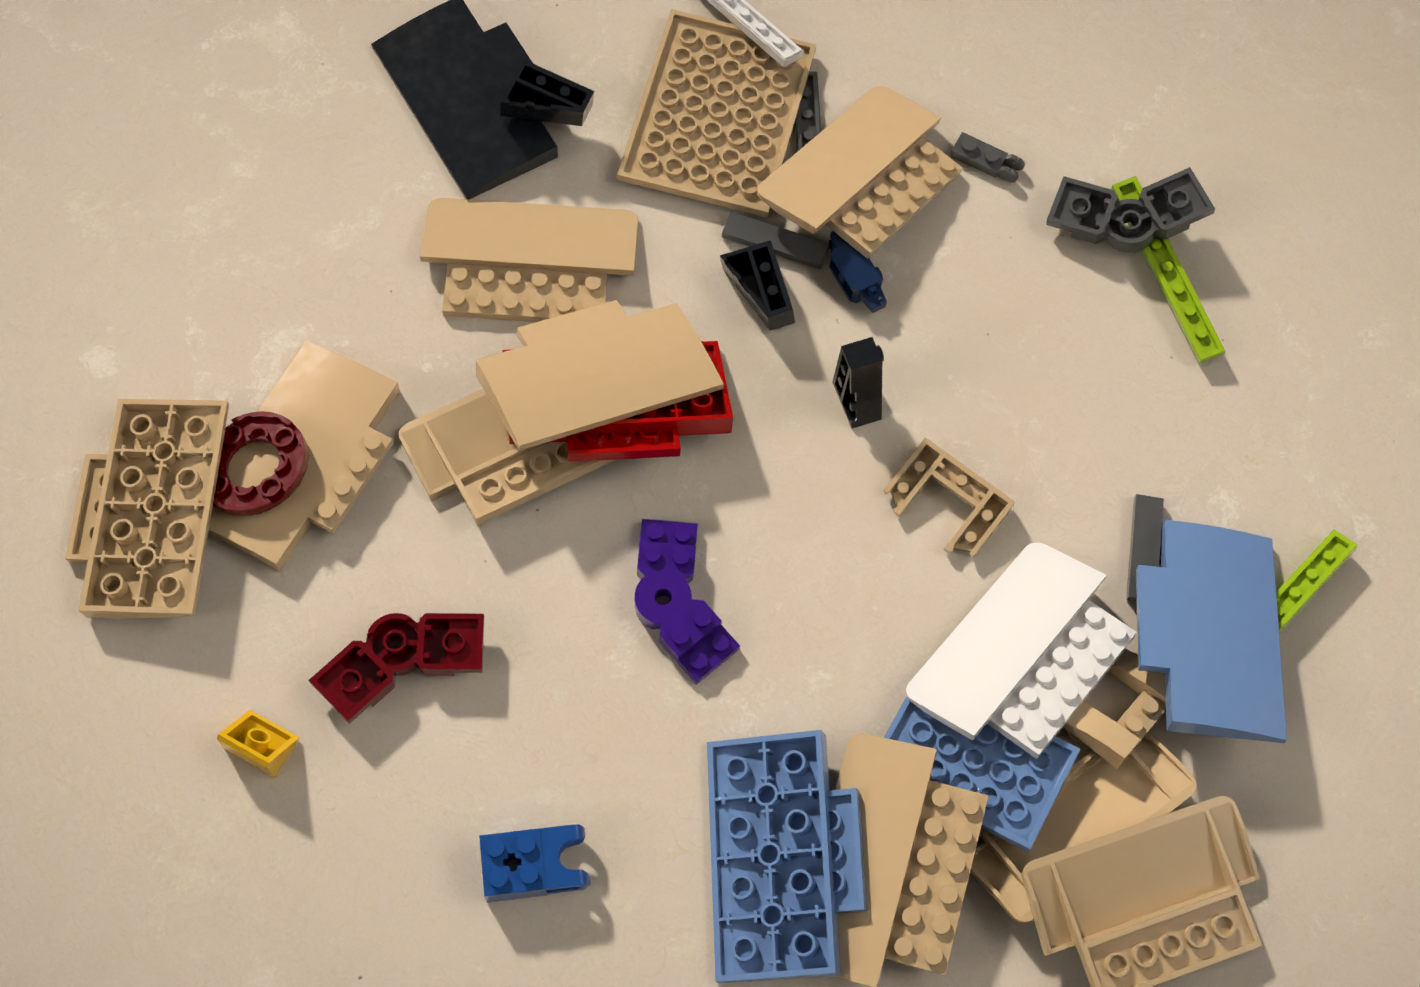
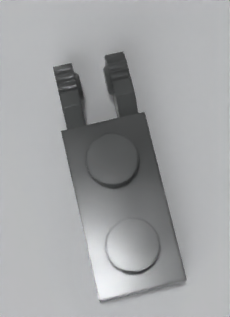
M964 132L961 133L950 153L951 157L995 178L999 177L1010 183L1016 182L1019 177L1018 173L1014 170L1020 171L1025 166L1023 159L1016 155H1008V153Z

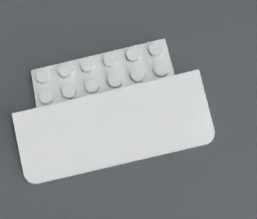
M1032 543L1025 547L908 683L906 696L910 702L925 713L972 741L983 727L988 724L1031 756L1038 759L1135 638L1137 632L1089 600L1105 581V574L1046 544Z

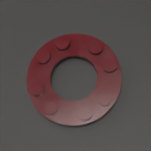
M265 411L251 412L231 419L233 423L225 428L213 505L225 513L249 516L269 511L288 499L299 487L305 476L309 452L304 436L288 418L277 413ZM260 441L271 443L277 448L279 452V465L274 470L275 473L265 478L260 485L244 488L236 486L231 482L228 476L229 463L233 455L240 448Z

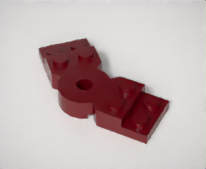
M401 613L384 615L370 626L366 642L352 641L308 681L350 724L370 705L374 707L395 688L396 676L407 674L416 668L425 676L483 673L484 614L425 613L417 623L408 615ZM392 641H403V644L400 648H389V644Z

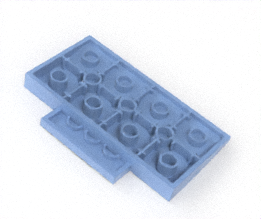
M1164 520L1160 545L1161 567L1138 565L1136 569L1138 670L1165 673L1167 731L1285 743L1287 741L1272 538L1222 527Z
M822 730L707 742L716 983L841 976L837 914L867 911L859 790L851 788L830 791L827 740Z

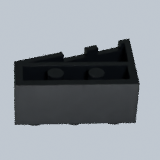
M522 59L500 102V116L583 126L593 106L594 91Z
M771 240L720 255L724 272L769 330L795 323L793 308Z
M873 337L841 346L832 381L851 429L882 420V365L884 354L879 345L876 346Z

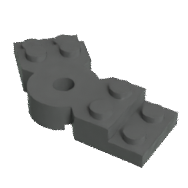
M1190 167L1142 188L1139 200L1124 199L1118 201L1119 198L1114 190L1063 176L1046 225L1071 232V237L1093 244L1106 240L1111 247L1118 251L1133 253L1148 247L1154 237L1166 240L1188 230L1190 224L1214 214L1215 207ZM1131 222L1134 223L1135 226L1129 227L1126 226L1125 223Z

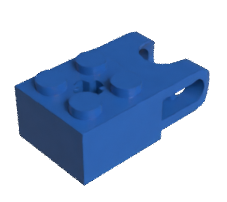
M579 824L479 835L486 902L547 896V894L578 891L588 888L591 882L590 876L586 871L567 869L560 863V855L566 848L579 845L584 841L586 836L585 828ZM512 860L521 863V865H517V870L510 871L509 866H506Z

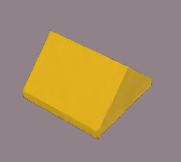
M252 710L247 711L217 736V740L225 750L274 778L300 738Z

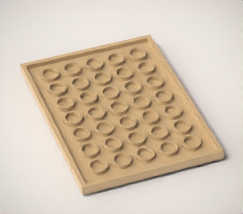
M671 9L617 173V180L768 218L771 207L758 197L757 188L762 181L784 162L817 44L789 38L804 51L803 58L783 67L735 24Z

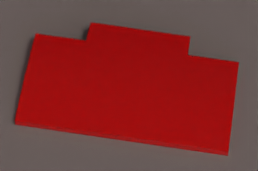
M718 341L701 342L724 383L723 389L550 442H566L568 462L678 457L681 455L679 436L732 433L733 413ZM509 434V444H515Z

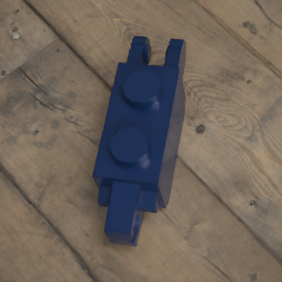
M832 231L830 233L831 240H829V249L832 252L829 269L848 300L854 303L862 301L872 313L885 308L887 300L881 289L883 275L880 269L874 267L870 257L867 259Z

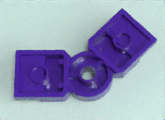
M642 519L637 576L641 580L635 590V612L645 626L654 630L660 629L659 643L697 685L740 650V645L722 626V620L704 600L692 599L689 583L694 577L698 524ZM660 596H665L670 599V602L666 605H660L656 602V599Z

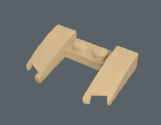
M925 437L884 489L885 495L891 493L897 507L893 508V511L899 517L931 478L974 508L967 520L946 545L944 551L952 553L953 548L971 552L970 557H974L1012 510L1015 501Z
M1127 649L1123 651L1108 671L1140 695L1117 722L1083 702L1063 726L1117 769L1166 711L1165 673L1139 671L1138 654Z

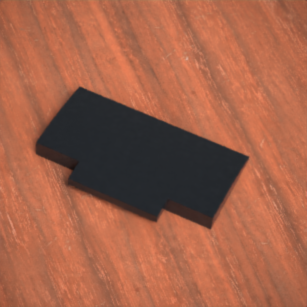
M449 0L411 19L371 44L373 51L465 199H472L558 158V146L542 121L500 116V102L522 59L533 63L507 22L483 32L463 0Z

